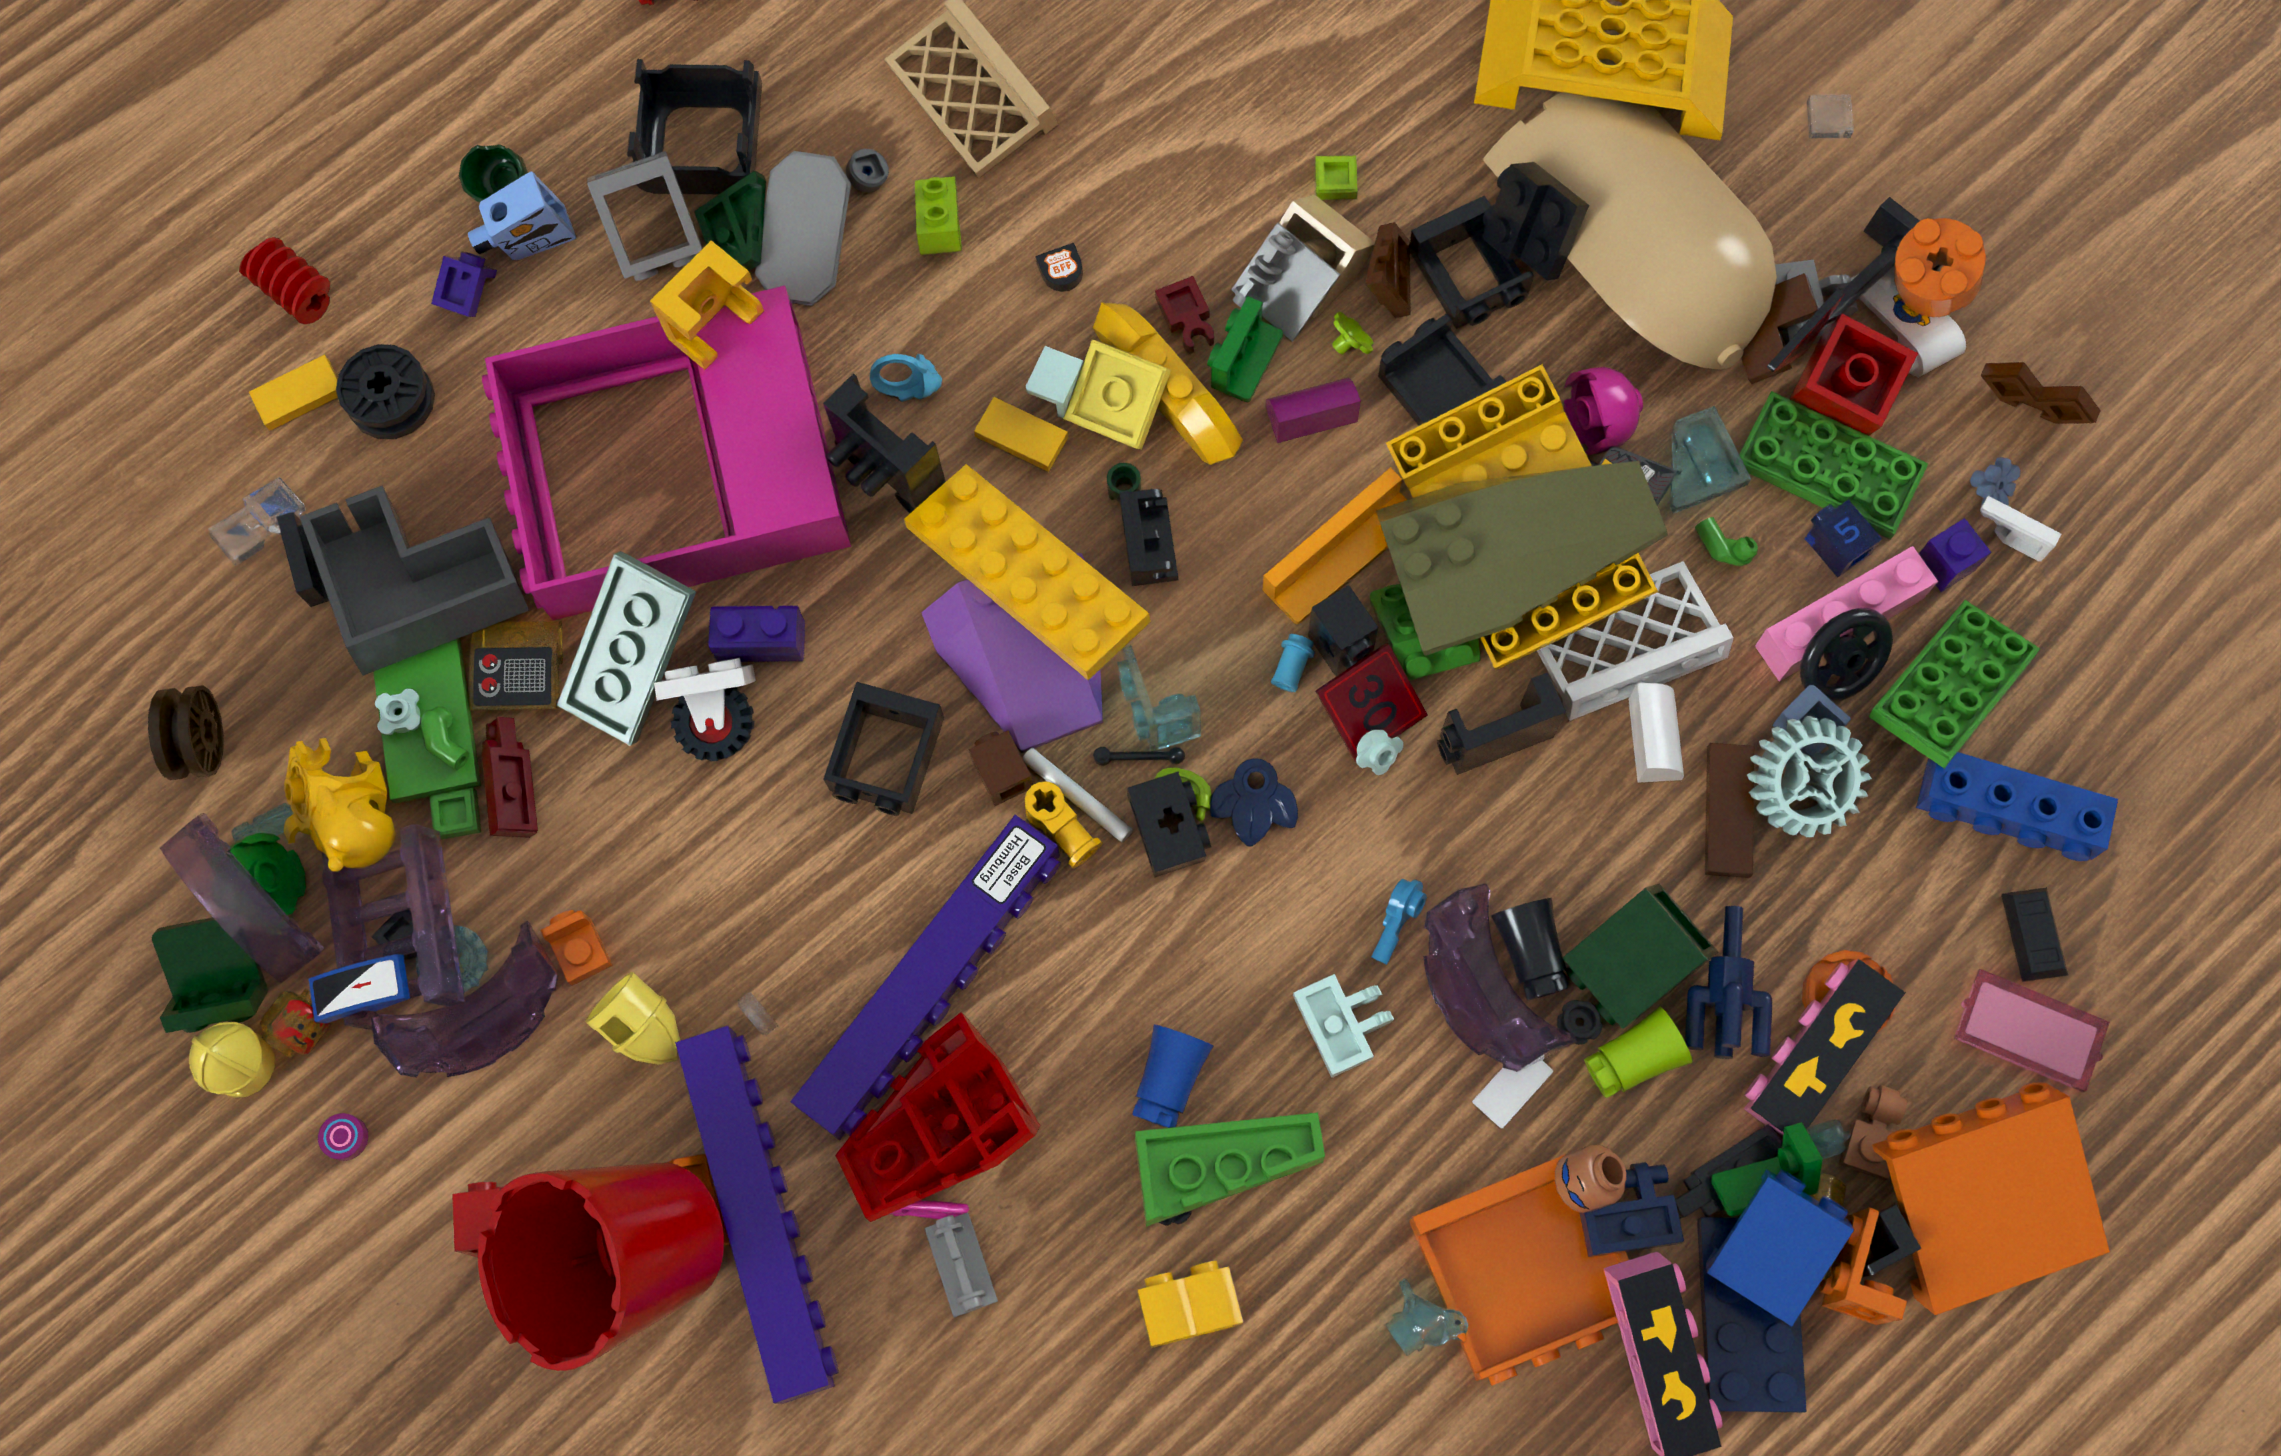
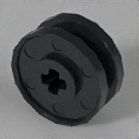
M377 344L362 349L347 360L338 374L336 392L341 407L363 433L374 438L397 439L409 435L425 423L433 410L435 392L431 379L423 370L420 362L408 350L396 345Z

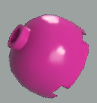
M1597 367L1571 373L1564 387L1572 386L1571 398L1564 400V411L1580 443L1586 444L1589 448L1585 453L1588 455L1608 451L1610 447L1622 446L1634 434L1643 409V400L1639 390L1634 388L1629 379L1622 373L1611 368Z

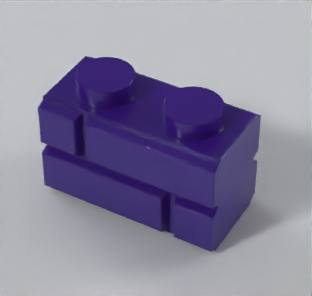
M714 606L710 609L709 649L714 654L717 662L740 658L741 662L803 661L805 620L798 606H779L777 609H774L773 606Z

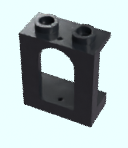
M1485 195L1411 231L1409 242L1410 254L1445 312L1452 318V323L1456 329L1468 323L1471 326L1480 324L1493 311L1504 306L1512 308L1519 305L1528 297L1534 277L1532 271L1522 274L1513 259H1506L1482 239L1486 225L1483 223V216L1491 206ZM1470 237L1499 286L1466 301L1461 296L1436 253Z

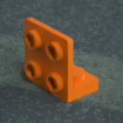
M1868 1207L1846 1216V1219L1851 1222L1854 1231L1820 1282L1819 1291L1824 1293L1821 1306L1874 1325L1902 1320L1907 1301L1893 1296L1894 1289L1888 1285L1872 1280H1865L1864 1285L1860 1284L1879 1215V1210Z

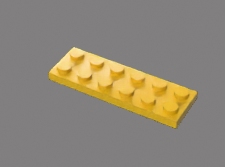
M967 464L904 518L906 527L1087 680L1095 675L1151 622L1150 615L1145 609Z

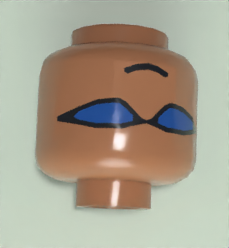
M1600 1144L1588 1145L1567 1153L1558 1161L1555 1168V1184L1560 1197L1572 1210L1580 1213L1592 1212L1614 1204L1622 1197L1625 1190L1626 1169L1622 1160L1609 1148Z

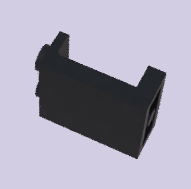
M1448 314L1443 315L1438 320L1431 318L1417 328L1413 337L1403 344L1401 341L1393 343L1381 355L1382 359L1380 361L1378 377L1419 426L1506 383V380L1501 375L1492 379L1451 330L1453 320Z
M1548 672L1531 678L1520 704L1522 711L1473 730H1467L1458 710L1449 711L1443 728H1441V739L1437 740L1438 749L1445 764L1449 765L1452 763L1456 774L1459 775L1554 738L1566 711Z

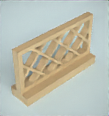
M948 0L944 3L947 11L884 60L975 175L980 178L1040 130L1046 135L1058 123L1048 104L963 0ZM949 26L955 33L953 48L933 47L935 36ZM961 43H963L967 49H961ZM911 55L924 56L921 73L904 72L899 64ZM932 56L951 57L948 75L929 74ZM959 58L977 60L976 77L956 75ZM984 70L990 77H983ZM913 82H919V87L917 88ZM927 83L947 84L944 101H931L925 98ZM955 84L974 86L971 103L952 102ZM982 86L999 87L1001 90L999 105L979 104ZM1007 99L1012 103L1013 106H1006ZM936 110H942L941 117ZM950 111L970 112L967 130L950 129L948 127ZM977 113L997 114L995 132L975 131ZM1005 115L1022 116L1028 123L1016 133H1002ZM958 138L965 139V144L963 145ZM973 139L993 141L991 153L977 163L971 155Z

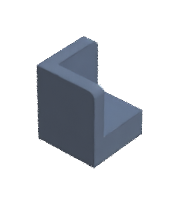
M1809 685L1780 714L1772 726L1774 728L1780 727L1786 731L1787 720L1796 719L1802 723L1804 717L1813 716L1819 722L1821 719L1827 718L1834 721L1836 727H1845L1851 721V718L1816 686ZM1813 743L1802 747L1800 750L1811 757L1817 752L1820 753L1826 745L1824 743Z

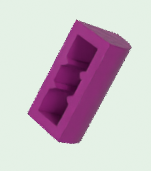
M1348 377L1266 399L1265 407L1276 441L1281 443L1358 422L1361 400L1353 381Z

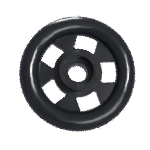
M1857 608L1840 613L1825 623L1812 637L1803 653L1800 665V678L1803 687L1806 689L1809 685L1816 686L1832 702L1847 699L1865 689L1882 671L1892 650V628L1885 616L1873 609ZM1853 628L1852 635L1847 634L1840 637V634ZM1873 631L1875 640L1867 645L1863 639ZM1824 654L1827 664L1819 667L1820 660ZM1832 674L1840 676L1836 684H1827Z

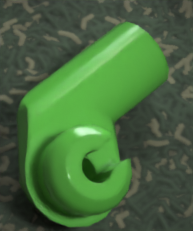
M1714 517L1707 518L1695 526V530L1707 551L1716 561L1735 566H1744L1749 564L1752 558L1757 555L1758 546L1752 538L1748 536L1738 540L1725 538Z
M437 706L432 710L426 711L420 722L425 748L455 770H459L467 762L469 752L449 739L447 728L452 725L451 720L453 716L447 708Z

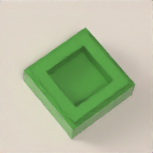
M473 787L429 795L433 837L437 840L481 833L478 795Z

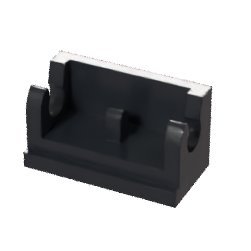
M1160 489L1119 492L1132 586L1177 581L1178 571L1167 497H1163L1162 490Z

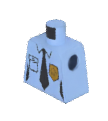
M532 171L482 200L479 210L484 225L468 232L469 240L479 255L499 246L512 260H520L576 239L565 205Z

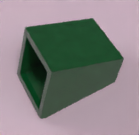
M1655 884L1644 888L1567 953L1563 960L1569 965L1566 973L1574 984L1581 990L1588 988L1599 1001L1595 1004V1007L1601 1016L1612 1026L1618 1023L1624 1029L1719 952L1660 884Z

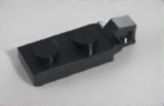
M1766 1124L1692 1171L1691 1175L1683 1180L1689 1191L1675 1199L1679 1219L1685 1218L1699 1208L1706 1217L1714 1212L1723 1211L1725 1208L1711 1183L1712 1175L1778 1157V1149L1782 1148V1141L1773 1127Z

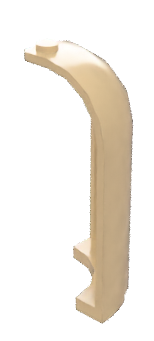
M1561 92L1543 103L1545 110L1526 125L1521 120L1518 121L1499 139L1482 159L1497 177L1506 168L1510 167L1511 164L1535 162L1589 204V208L1567 258L1607 305L1633 330L1657 348L1680 361L1702 368L1727 369L1741 359L1743 349L1753 339L1771 308L1777 279L1772 244L1757 218L1653 106Z

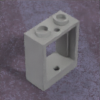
M666 151L587 178V185L624 279L634 276L635 281L650 278L658 274L657 267L671 262L674 267L684 266L702 250L701 242ZM663 175L688 242L630 261L604 195Z

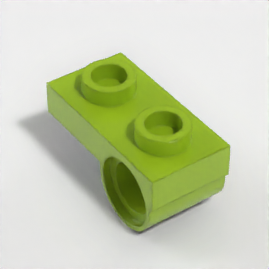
M955 176L915 180L916 233L920 255L962 251Z

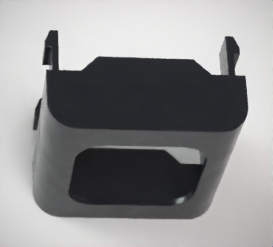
M637 59L634 77L635 84L640 85L636 133L630 132L627 148V156L632 157L633 162L663 152L666 120L674 110L683 107L732 108L743 117L742 133H738L736 152L739 158L737 168L733 172H729L720 167L672 166L682 194L719 195L755 170L762 80L759 71H754V65L749 60H744L743 71H738L727 65L670 64L662 70H646L643 60ZM663 175L636 184L641 190L649 193L670 194Z

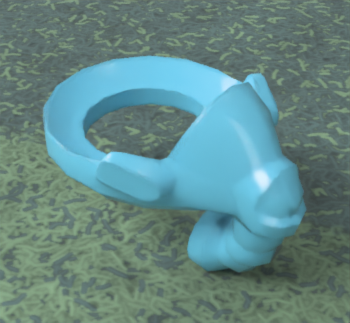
M902 354L883 356L877 359L871 366L869 375L872 386L878 392L896 396L901 402L913 397L919 400L926 398L933 392H936L942 384L941 375L938 374L935 366L925 359L922 354H917L916 358ZM890 363H903L911 368L912 374L904 381L890 382L880 376V370Z

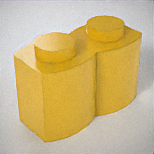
M1210 1261L1190 1267L1192 1276L1173 1280L1172 1272L1144 1279L1146 1287L1138 1290V1296L1151 1348L1243 1324L1229 1266L1219 1268L1217 1261Z

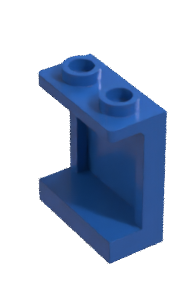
M1766 1169L1761 1177L1762 1182L1720 1249L1715 1248L1707 1260L1706 1269L1709 1275L1792 1327L1854 1229L1851 1222L1845 1218L1849 1212L1844 1207L1826 1196L1817 1201L1803 1192L1806 1185L1802 1181L1782 1169L1778 1175Z

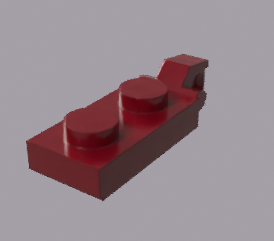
M496 717L491 723L486 724V740L482 742L481 752L490 836L530 838L537 834L538 831L530 751L523 748L522 742H517L514 718Z

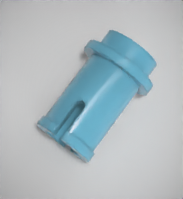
M1289 634L1288 640L1282 641L1281 646L1284 650L1274 677L1271 679V684L1285 691H1297L1298 683L1308 658H1313L1315 654L1312 650L1313 641L1297 634Z

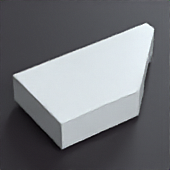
M1987 496L1980 508V512L1984 517L1996 523L1997 526L1994 531L2002 543L2037 561H2042L2048 555L2062 535L1990 496Z

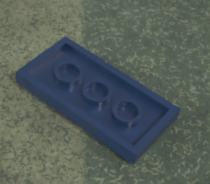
M1698 1218L1704 1360L1710 1374V1382L1705 1385L1709 1400L1712 1399L1715 1402L1719 1412H1807L1801 1314L1791 1327L1709 1275L1706 1269L1707 1260L1715 1248L1720 1249L1739 1218Z

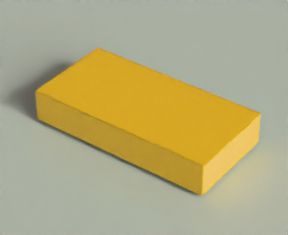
M324 354L249 391V394L264 425L271 431L338 398L336 392L338 377L329 359Z
M993 397L974 430L976 438L1047 472L1052 468L1069 438L1068 431L996 397Z

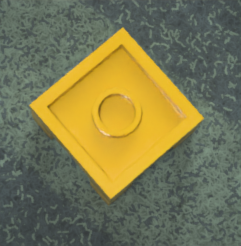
M712 240L650 300L668 340L704 370L718 357V354L696 334L724 306L728 307L747 324L753 323L764 312L761 302L741 286L743 282L749 284L752 281L749 271Z

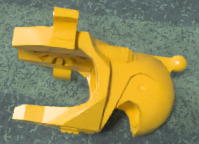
M326 738L319 739V747L315 751L304 745L303 741H296V745L290 747L287 774L284 782L286 800L293 812V815L288 817L284 824L283 832L288 844L295 843V836L299 831L308 834L311 840L314 841L317 850L324 852L326 857H328V868L333 872L342 870L344 866L362 869L379 862L387 855L396 836L392 817L384 814L387 789L379 762L372 761L367 751L354 752L356 763L351 776H333L322 770V767L329 762L331 748Z

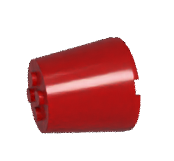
M666 1162L542 1171L520 1176L506 1184L491 1201L489 1208L493 1212L488 1229L480 1232L478 1241L480 1283L487 1307L496 1326L509 1344L518 1342L532 1355L530 1362L556 1371L572 1370L593 1362L702 1295L716 1279L724 1252V1234L721 1217L710 1192L692 1172L679 1165Z

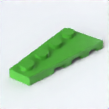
M1318 1112L1135 1131L1146 1227L1323 1163L1325 1159Z

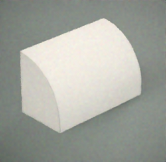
M1637 683L1628 699L1637 781L1639 783L1682 780L1684 771L1674 689L1658 683Z

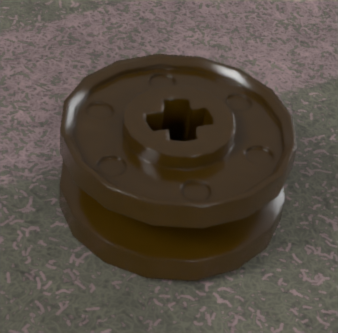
M204 685L187 687L183 693L176 688L157 690L151 699L148 712V734L150 749L155 764L162 776L168 780H178L188 777L190 772L198 778L215 775L221 766L224 734L220 711L211 691Z

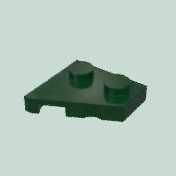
M755 170L694 211L706 245L712 240L748 271L761 264L766 179L763 174Z

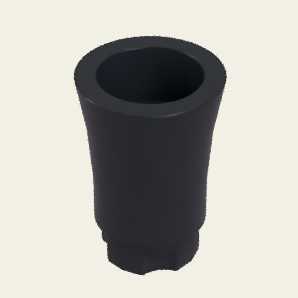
M1552 898L1532 901L1491 915L1513 963L1518 983L1523 984L1527 1001L1570 988L1564 973L1567 968L1563 960L1555 926Z

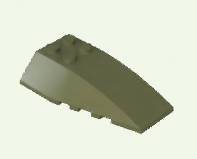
M1639 461L1456 483L1376 510L1424 656L1508 629L1523 620L1522 615L1539 605L1543 609L1558 600V594L1577 583H1580L1582 586L1596 578V572L1611 563L1618 565L1668 536L1667 529Z

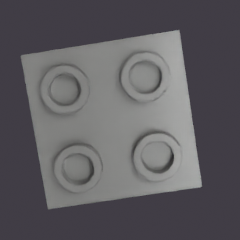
M1277 223L1231 289L1236 294L1233 301L1239 307H1242L1247 296L1263 302L1262 316L1274 327L1281 329L1287 338L1294 341L1341 274L1280 223Z

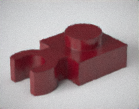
M1194 276L1155 290V299L1171 333L1183 328V347L1187 353H1194L1192 338L1196 335L1204 336L1209 346L1214 345V330L1210 324L1202 321L1210 318V310Z

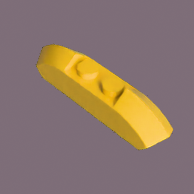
M1101 302L1093 329L1102 343L1171 369L1157 408L1202 461L1211 465L1234 457L1243 439L1223 408L1150 323L1137 311L1126 304Z

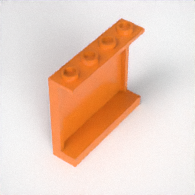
M2037 1082L2024 1085L2019 1089V1093L2002 1099L1989 1098L1982 1100L1975 1105L1974 1109L1960 1114L1937 1116L1932 1119L1929 1125L1915 1130L1903 1129L1892 1132L1887 1136V1140L1872 1145L1874 1152L1887 1162L1900 1212L1922 1248L1912 1253L1918 1274L1917 1279L1910 1281L1914 1298L1934 1315L2110 1252L2070 1096L2047 1083Z
M1563 1156L1413 1216L1409 1220L1457 1336L1461 1334L1460 1330L1465 1328V1331L1462 1333L1466 1334V1342L1460 1341L1476 1381L1488 1377L1491 1386L1518 1375L1514 1366L1530 1359L1535 1368L1561 1357L1558 1351L1559 1347L1575 1341L1578 1350L1604 1339L1601 1332L1602 1329L1618 1323L1603 1268L1628 1261L1629 1258L1626 1252L1588 1257L1580 1213L1572 1210L1563 1202L1556 1189L1555 1168ZM1460 1320L1461 1324L1456 1325L1455 1321Z

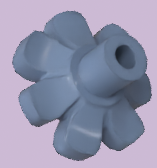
M1998 457L1995 465H1989L1985 472L1976 470L1971 476L1970 483L1971 486L1977 488L1976 494L1983 497L1981 507L1987 496L2008 506L2009 499L2007 496L2012 497L2014 494L2016 483H2013V481L2020 477V468L2017 465L2011 464L2010 459Z

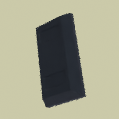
M2047 887L2002 893L2001 896L2022 982L2068 976Z

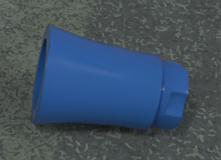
M1154 1024L1147 1062L1136 1097L1140 1099L1137 1100L1132 1115L1166 1128L1176 1127L1179 1113L1183 1114L1199 1072L1214 1046L1193 1036Z

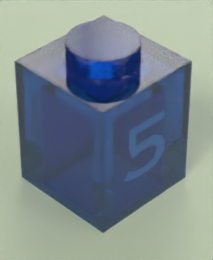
M1849 499L1836 509L1832 504H1829L1820 510L1810 520L1813 523V527L1805 537V540L1837 578L1871 555L1882 540L1880 535Z

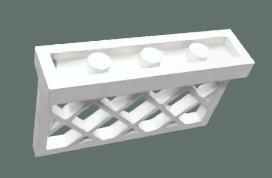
M1683 561L1650 574L1658 591L1661 584L1679 578L1686 591L1682 601L1657 592L1644 599L1648 601L1643 616L1620 610L1609 616L1603 632L1585 627L1568 635L1563 648L1549 644L1537 650L1563 699L1562 704L1569 721L1629 698L1637 683L1664 684L1728 658L1734 637L1726 623L1723 625L1719 624ZM1689 597H1690V599H1691V601H1692L1693 604L1687 603ZM1654 603L1678 610L1672 626L1648 618ZM1683 612L1702 618L1707 629L1692 633L1678 628ZM1615 618L1639 626L1633 642L1609 634ZM1644 628L1668 635L1665 645L1657 649L1638 643ZM1575 634L1599 641L1593 657L1569 650ZM1604 644L1629 651L1626 660L1616 665L1599 660ZM1553 655L1559 657L1558 662H1556ZM1565 659L1589 667L1586 676L1568 684L1561 671Z

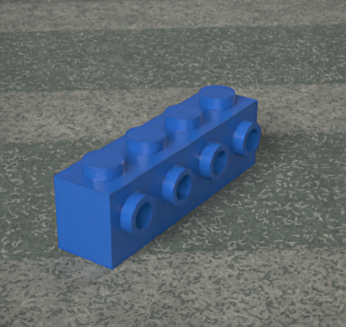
M1958 752L1945 769L1928 758L1916 808L1928 811L1931 818L1939 821L1954 822L1959 820L1972 824L1974 830L1983 834L1999 835L2003 833L2016 837L2018 843L2027 847L2043 848L2047 846L2062 851V856L2068 859L2088 861L2108 849L2118 799Z

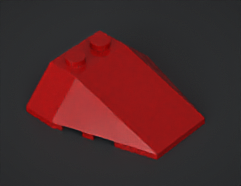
M962 1012L922 1044L917 1051L921 1057L905 1078L900 1074L890 1085L894 1092L878 1112L873 1109L870 1110L835 1155L865 1218L870 1222L998 1166L1032 1139L1041 1126L1005 1064Z

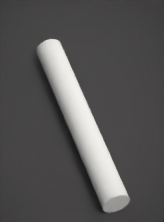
M1033 747L1025 753L1023 760L1028 767L1045 781L1058 786L1066 798L1121 843L1130 836L1133 831L1130 826Z

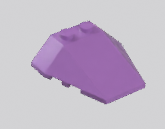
M1076 553L1084 560L1082 553ZM968 579L955 584L921 612L937 654L951 667L969 692H972L1003 732L1009 731L1016 747L1021 753L1028 751L1032 747L1042 746L1103 723L1101 669L1089 680L1084 678Z

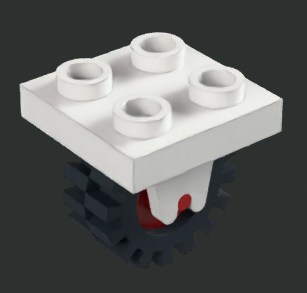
M740 658L708 664L709 672L698 673L697 665L665 671L666 680L654 683L657 700L679 697L677 705L672 710L674 718L671 721V729L674 728L676 735L674 738L676 742H680L684 748L682 750L687 754L695 755L696 759H707L710 761L726 759L741 750L751 737L750 733L754 728L755 722L752 721L754 711L752 706H749L746 695L744 693L741 694L736 689L738 686L755 682L756 679L753 664L741 666Z

